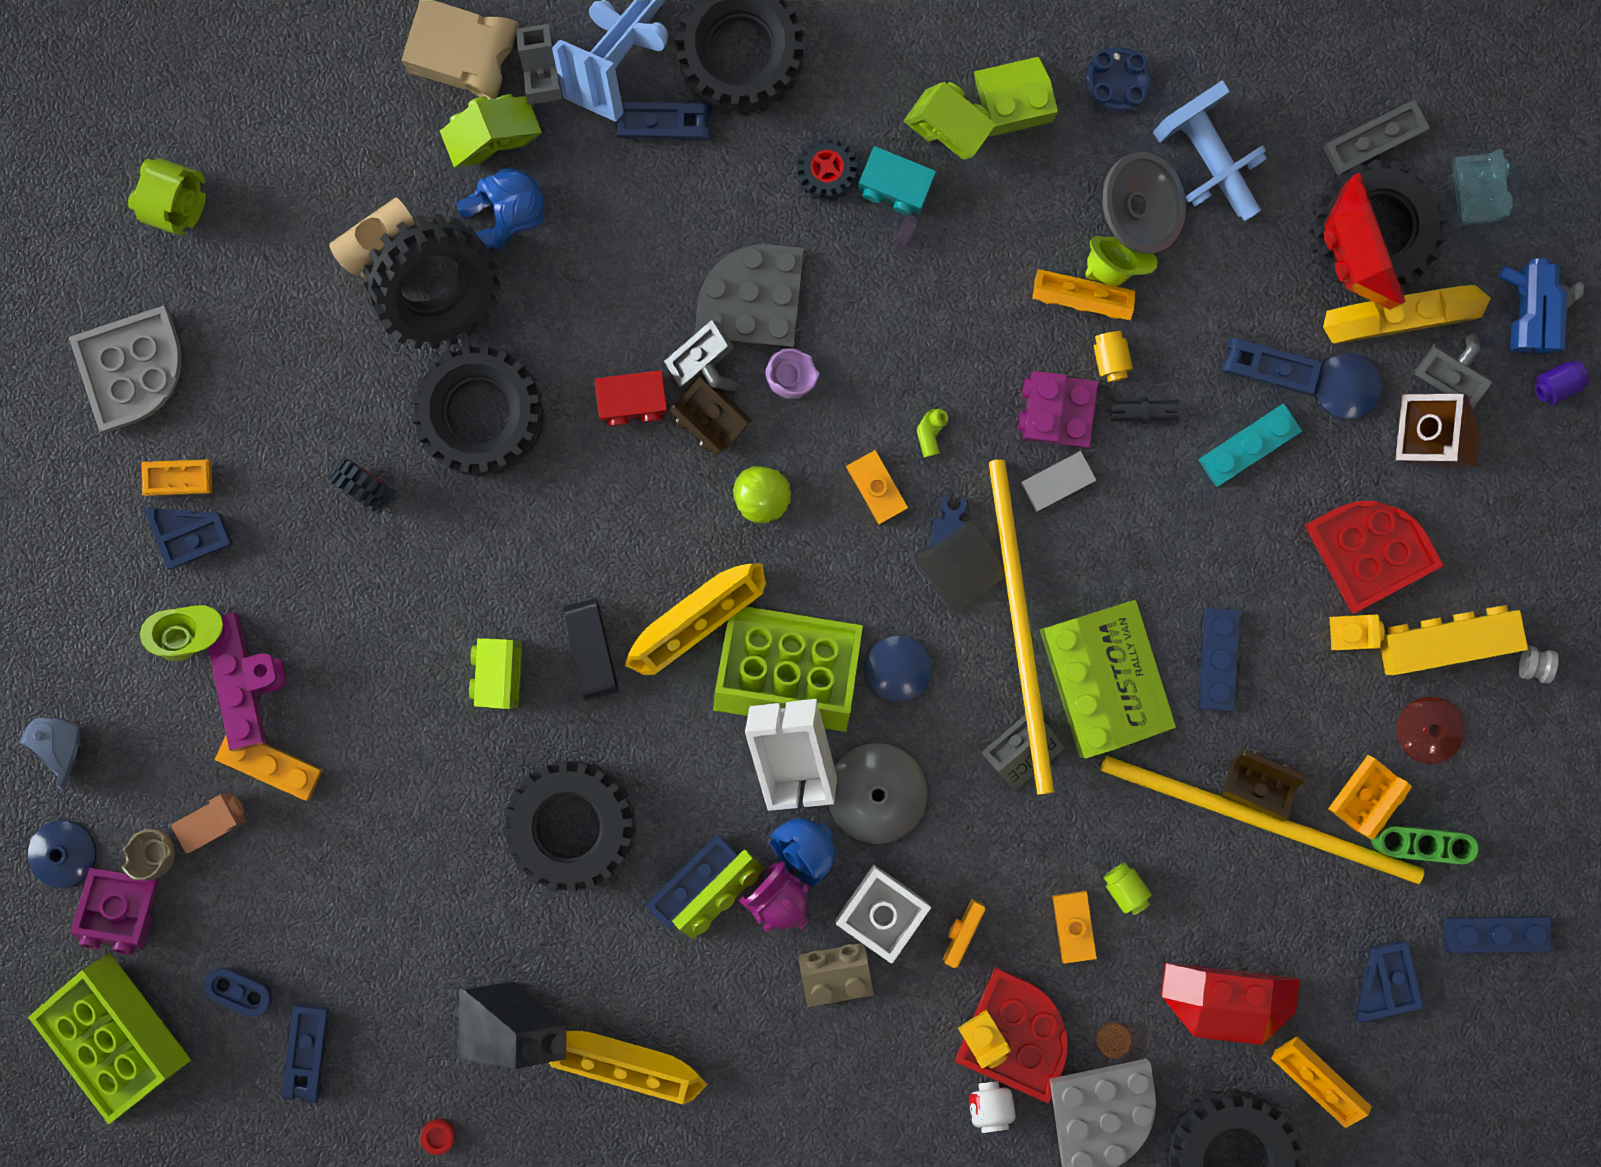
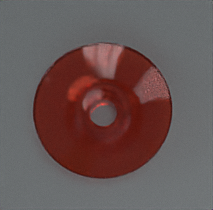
M1422 697L1410 702L1402 710L1397 720L1396 734L1401 748L1409 757L1418 762L1435 764L1451 758L1458 751L1464 737V724L1457 709L1446 700L1437 697ZM1433 724L1439 728V733L1435 737L1429 734V728Z

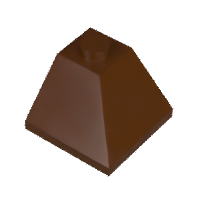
M1402 394L1396 461L1445 467L1477 466L1480 433L1466 394Z

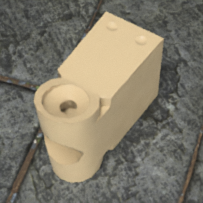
M420 0L401 61L410 74L461 89H468L478 97L485 96L488 100L496 99L503 80L501 64L512 50L519 23L503 17L483 18L478 14L438 1Z
M395 197L330 243L331 252L340 265L349 273L355 276L360 274L369 282L363 273L364 265L373 266L374 262L369 256L372 248L380 251L384 246L380 238L385 233L391 238L399 232L396 225L404 222L408 228L415 225V222L404 204Z

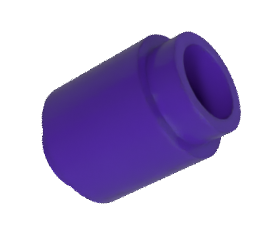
M1566 361L1537 376V384L1534 388L1536 395L1542 402L1556 405L1583 391L1584 386L1589 384L1590 378L1581 362L1574 361L1571 363Z

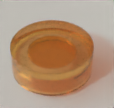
M1108 1022L1099 1028L1096 1034V1043L1104 1055L1111 1058H1119L1130 1049L1131 1036L1128 1030L1120 1023Z

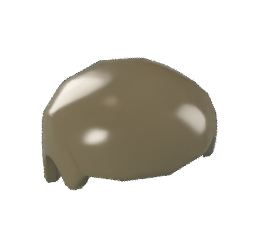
M143 829L135 833L127 846L123 848L126 863L122 866V869L132 880L152 881L166 875L172 868L175 859L173 840L167 833L158 829Z

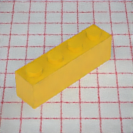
M1507 605L1486 608L1487 615L1475 617L1474 611L1453 615L1454 621L1442 623L1440 617L1420 621V628L1410 630L1408 624L1387 627L1388 634H1385L1384 640L1380 641L1385 674H1404L1528 650L1520 610L1508 611Z

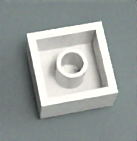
M873 864L836 917L835 922L837 926L892 964L927 915L931 906L923 898Z

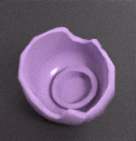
M797 349L780 350L770 358L766 368V378L770 388L785 399H797L809 393L815 387L819 377V371L815 369L812 357Z

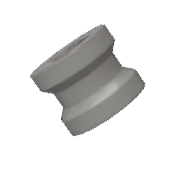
M1527 646L1528 650H1524L1520 658L1519 676L1527 680L1533 677L1538 678L1541 683L1550 684L1558 669V653L1552 650L1541 652L1536 647Z

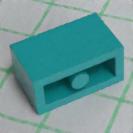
M874 146L860 178L858 191L863 192L862 196L874 203H881V200L893 204V209L901 214L911 216L912 213L919 215L936 171Z

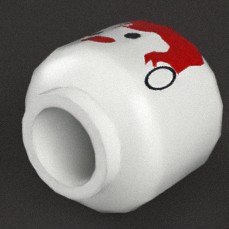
M999 1081L979 1084V1091L972 1092L969 1096L972 1123L975 1127L981 1128L982 1133L1008 1130V1124L1014 1122L1016 1115L1012 1091L1008 1088H999Z

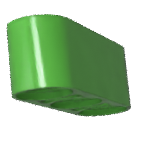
M1385 824V827L1371 840L1375 850L1395 858L1468 864L1478 854L1476 840L1470 835L1456 831ZM1394 832L1397 837L1396 845L1391 849H1387L1384 842L1385 837L1389 833ZM1427 835L1430 839V847L1427 851L1421 853L1418 843L1423 836ZM1461 839L1464 846L1463 851L1460 855L1455 856L1452 852L1453 843Z

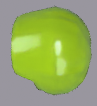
M752 466L742 471L737 477L733 487V497L743 517L758 524H767L778 520L787 511L788 505L791 503L790 483L783 474H780L779 470Z

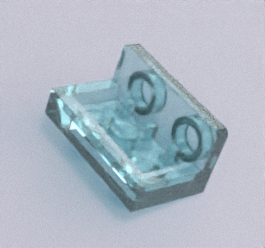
M1496 149L1490 154L1455 157L1452 160L1459 226L1499 222L1509 216L1513 199L1511 192L1507 191L1506 178L1509 174V163L1503 156V149Z

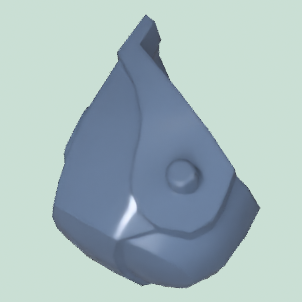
M35 718L25 728L20 744L28 748L58 776L56 785L64 792L81 748V727L61 718Z

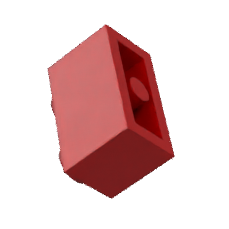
M662 370L595 379L599 419L602 422H608L609 427L628 425V419L641 418L644 423L662 420L661 415L668 414Z

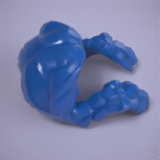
M505 168L495 175L479 179L474 193L456 203L462 218L465 216L471 217L475 212H480L484 207H489L492 203L494 204L495 227L476 232L488 249L494 247L496 250H502L514 233L533 230L544 221V199L538 184L529 174L514 168Z

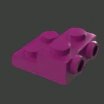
M1033 371L1030 374V379L1024 378L1022 398L1027 399L1026 412L1020 411L1018 420V431L1023 432L1022 440L1090 448L1098 381L1066 377L1067 375Z
M89 868L70 934L77 940H80V946L88 949L99 950L101 944L113 946L112 950L114 952L124 955H133L134 949L144 951L153 919L150 916V912L158 888V880H132L124 873Z

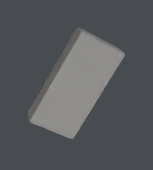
M1079 451L1022 481L1021 485L1035 511L1038 512L1096 481V478L1082 452Z

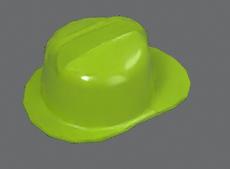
M1094 236L1090 240L1092 250L1087 259L1088 268L1085 276L1090 280L1101 281L1110 286H1119L1132 275L1153 273L1157 268V259L1154 253L1142 254L1134 252L1121 244L1115 236Z
M206 605L159 611L148 617L143 623L140 639L148 652L169 661L178 662L186 660L194 653L205 650L214 644L221 635L223 622L220 614L215 609Z

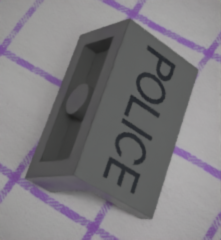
M1026 714L981 752L1014 792L1034 776ZM1044 722L1049 759L1051 761L1065 748L1050 727Z

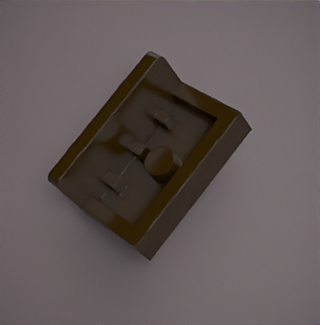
M704 375L700 376L685 395L669 408L670 412L675 415L676 422L697 436L700 445L705 450L716 455L728 449L752 422L720 389L711 387Z
M1244 749L1231 762L1222 796L1284 822L1289 818L1296 790L1304 782L1305 775L1297 772L1290 765L1278 764L1265 758L1260 752Z

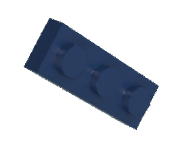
M1204 608L1199 709L1235 710L1240 610Z
M717 833L645 904V907L667 929H670L674 925L672 920L738 854Z
M1551 917L1445 918L1446 951L1449 953L1552 951Z

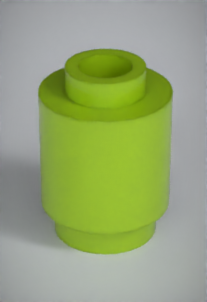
M1126 862L1115 867L1103 877L1107 882L1105 887L1123 913L1131 911L1133 915H1136L1150 905L1148 899L1152 896L1151 892L1133 867L1129 868Z

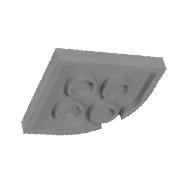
M165 305L69 337L92 411L101 433H107L134 424L151 416L166 403L177 385L182 364L181 347L169 308Z
M1147 1059L1049 1079L1062 1167H1118L1129 1160L1141 1148L1152 1128L1156 1109L1151 1063Z

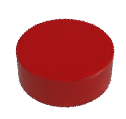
M441 1118L428 1122L420 1135L422 1147L433 1155H441L449 1151L456 1139L453 1125Z

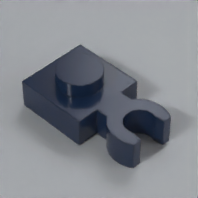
M944 495L940 506L945 516L944 519L934 518L930 552L964 556L968 522L959 521V516L964 513L967 501L966 498H961L959 508L951 510L947 504L948 496Z

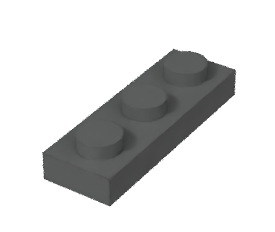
M1414 99L1326 143L1323 149L1337 176L1353 167L1363 164L1427 132L1430 127Z

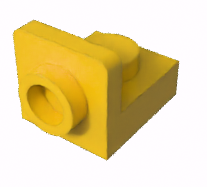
M1378 614L1330 617L1331 650L1380 648V641L1384 640L1385 630L1383 622L1379 621Z
M987 1010L958 1027L981 1068L986 1066L994 1068L1007 1059L1006 1054L1011 1049Z

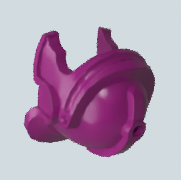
M783 861L780 864L773 863L765 870L770 876L749 898L743 894L738 901L753 914L759 924L765 922L762 928L766 932H772L775 928L786 930L796 926L801 930L809 922L805 917L807 913V898L805 894L809 890V885L805 883L799 885L801 879L791 875L786 870Z

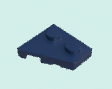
M156 508L144 509L161 555L169 570L233 545L220 513Z
M1402 940L1371 947L1355 1014L1356 1020L1360 1023L1423 1009L1408 942Z

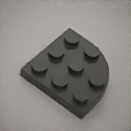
M769 244L751 245L738 249L721 259L709 272L701 287L697 304L694 335L711 320L720 323L732 343L794 349L804 248Z

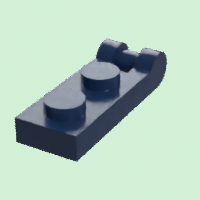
M622 102L624 114L617 120L618 138L692 139L695 141H708L711 139V129L708 127V118L711 117V105ZM685 116L695 117L694 126H685Z
M1229 339L1227 349L1230 352L1227 361H1223L1221 372L1310 396L1314 394L1322 361L1241 339ZM1243 354L1252 356L1249 366L1240 364Z
M295 1004L293 1006L282 1090L283 1099L294 1100L295 1097L306 1098V1102L317 1103L319 1100L329 1008L302 1004ZM297 1075L307 1076V1084H299Z

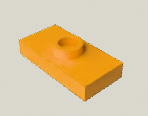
M876 450L846 466L878 525L908 509Z
M212 460L141 462L143 496L213 494Z
M1079 891L1052 895L1062 963L1097 959L1087 892Z
M971 899L962 919L956 918L948 933V937L952 940L942 959L945 964L955 969L956 967L958 968L986 910L981 902Z

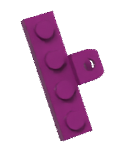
M230 613L221 616L223 622L221 635L208 648L229 750L235 752L266 743L256 695L260 696L277 691L286 685L287 680L282 660L273 658L268 654H257L248 657L239 614Z

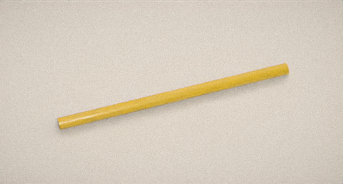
M994 460L989 462L1036 789L1037 795L1054 793L1006 462L1005 460Z
M1107 755L1102 762L1100 771L1416 884H1420L1423 879L1424 868L1289 820L1280 821L1236 801Z

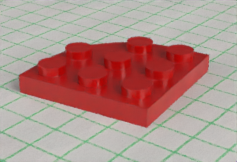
M1377 501L1352 502L1337 507L1304 525L1351 613H1356L1444 566L1424 529L1412 516L1398 507L1395 508Z
M994 967L973 1018L987 1010L1011 1051L1006 1054L1007 1059L994 1068L989 1066L981 1068L963 1038L954 1060L958 1064L1049 1103L1052 1096L1049 1079L1061 1076L1067 1057V1033L1061 1015L1054 1003L1041 989L1022 978Z

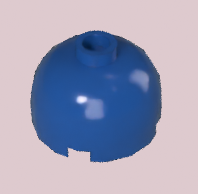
M804 818L788 820L769 836L773 838L770 841L773 851L780 861L785 863V867L790 870L793 866L801 872L797 877L801 879V882L809 886H815L830 871L835 860V848L831 841L833 834L822 822L816 824Z

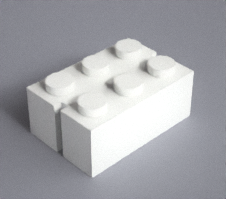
M817 699L786 702V708H781L780 703L750 706L745 734L767 810L798 808L801 780H806L803 796L804 807L834 804L837 774Z

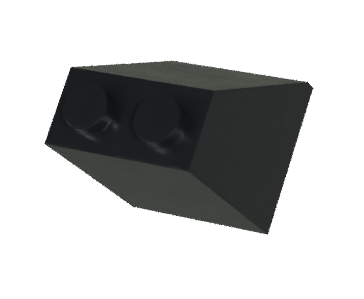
M509 981L459 989L458 1059L512 1069L566 1059V1024L515 982Z

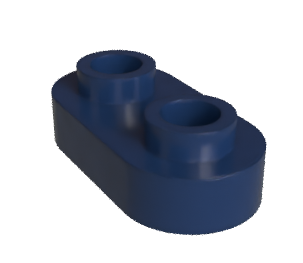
M229 967L214 970L207 976L204 983L205 993L209 999L246 1016H258L265 1012L272 1003V991L267 984ZM222 978L229 981L230 987L228 990L221 987L220 981ZM252 992L259 993L261 997L259 1003L252 1001Z

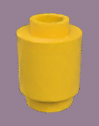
M1114 331L1096 336L1094 351L1100 377H1107L1108 382L1128 378L1127 372L1132 371L1133 367L1127 339L1123 338L1122 331Z

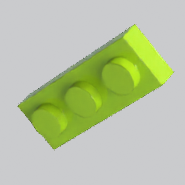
M744 849L672 922L681 932L694 939L696 936L704 933L710 927L711 922L722 911L730 908L735 898L746 887L753 885L757 881L759 874L765 867L758 859Z

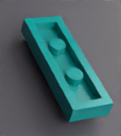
M1283 403L1198 460L1214 485L1218 487L1302 432V430Z

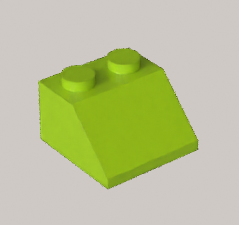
M1039 57L974 71L981 106L991 114L989 118L996 123L989 137L1054 121L1058 113L1050 78Z
M477 638V645H472L471 665H476L475 679H470L469 698L474 699V706L502 709L519 707L522 641Z

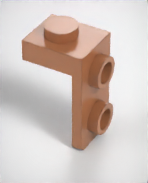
M232 792L218 795L209 800L208 805L172 824V829L185 853H191L247 822L244 816V808L239 799L233 796Z

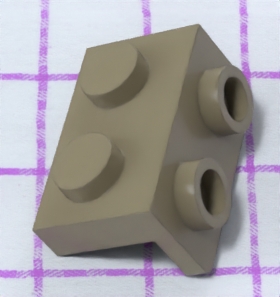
M863 943L812 951L798 956L807 1007L874 995L865 945Z

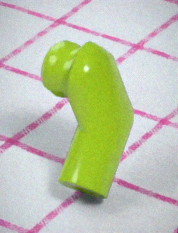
M943 409L930 410L917 426V434L924 458L940 454L935 437L943 426L948 423L949 419L947 412Z

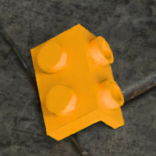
M1367 755L1328 809L1353 830L1372 840L1385 827L1387 820L1398 805L1404 801L1412 785L1397 777L1377 759Z

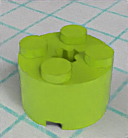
M161 158L155 160L146 159L141 165V176L136 190H133L129 196L128 207L135 211V215L141 223L183 236L186 234L183 230L186 227L193 228L203 211L206 194L200 192V183L206 184L205 178L197 170Z

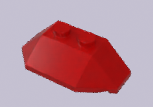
M1358 173L1345 182L1324 225L1326 229L1324 230V240L1327 247L1334 251L1337 260L1335 271L1341 282L1344 281L1346 288L1391 310L1402 305L1406 300L1363 184L1361 173Z
M1165 962L1161 996L1194 1037L1262 1045L1296 1013L1300 979Z

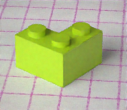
M942 82L926 89L903 120L904 123L925 140L930 142L938 139L963 160L975 155L996 126V123L989 118L991 114L984 107L976 103L974 105L963 97L965 95L964 91L951 82H948V84Z
M512 94L502 95L490 100L485 96L475 98L468 103L469 107L466 110L453 115L450 118V123L440 130L454 168L480 165L498 150L522 148L542 133L531 104L528 105L526 96L513 97Z

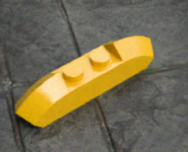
M1467 285L1404 295L1406 302L1391 310L1373 301L1327 311L1323 328L1332 343L1339 344L1482 318L1491 298L1476 285Z
M756 563L736 566L710 579L642 632L632 646L625 666L643 675H655L763 594L766 585L763 564Z
M566 1031V1059L549 1062L552 1068L679 1104L693 1101L708 1085L690 1066L671 1055L585 1031Z

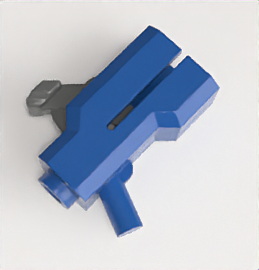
M1532 259L1529 265L1521 268V273L1505 265L1499 272L1498 278L1518 286V294L1520 295L1519 318L1511 324L1510 351L1531 353L1532 348H1534V353L1554 354L1565 350L1566 313L1568 308L1584 295V286L1581 282L1574 284L1570 289L1559 285L1560 266L1551 264L1550 259Z

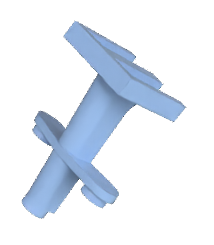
M634 0L622 15L616 13L614 7L608 1H595L589 8L590 17L598 26L608 32L592 51H585L562 40H559L552 47L563 98L616 122L624 113L615 69L633 44L655 51H662L666 46L667 38L669 37L667 29L657 22L648 24L659 8L665 3V0Z
M1222 80L1166 117L1153 131V134L1161 143L1177 131L1182 130L1191 139L1214 178L1185 197L1188 203L1192 202L1194 206L1199 205L1212 196L1209 189L1218 184L1237 216H1241L1245 222L1260 212L1261 209L1238 170L1245 165L1251 170L1267 159L1264 155L1266 150L1262 145L1238 162H1233L1206 114L1207 111L1215 107L1230 92Z

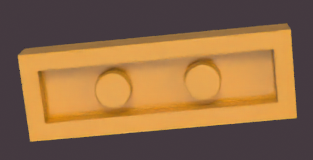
M1038 269L1032 299L1041 300L1046 304L1072 307L1078 311L1104 314L1114 319L1131 320L1134 311L1135 291Z
M226 736L215 758L216 761L305 801L310 800L323 771L319 767L265 743L235 752L230 751Z
M1298 1037L1275 1049L1271 1059L1343 1127L1347 1128L1369 1115L1372 1106Z

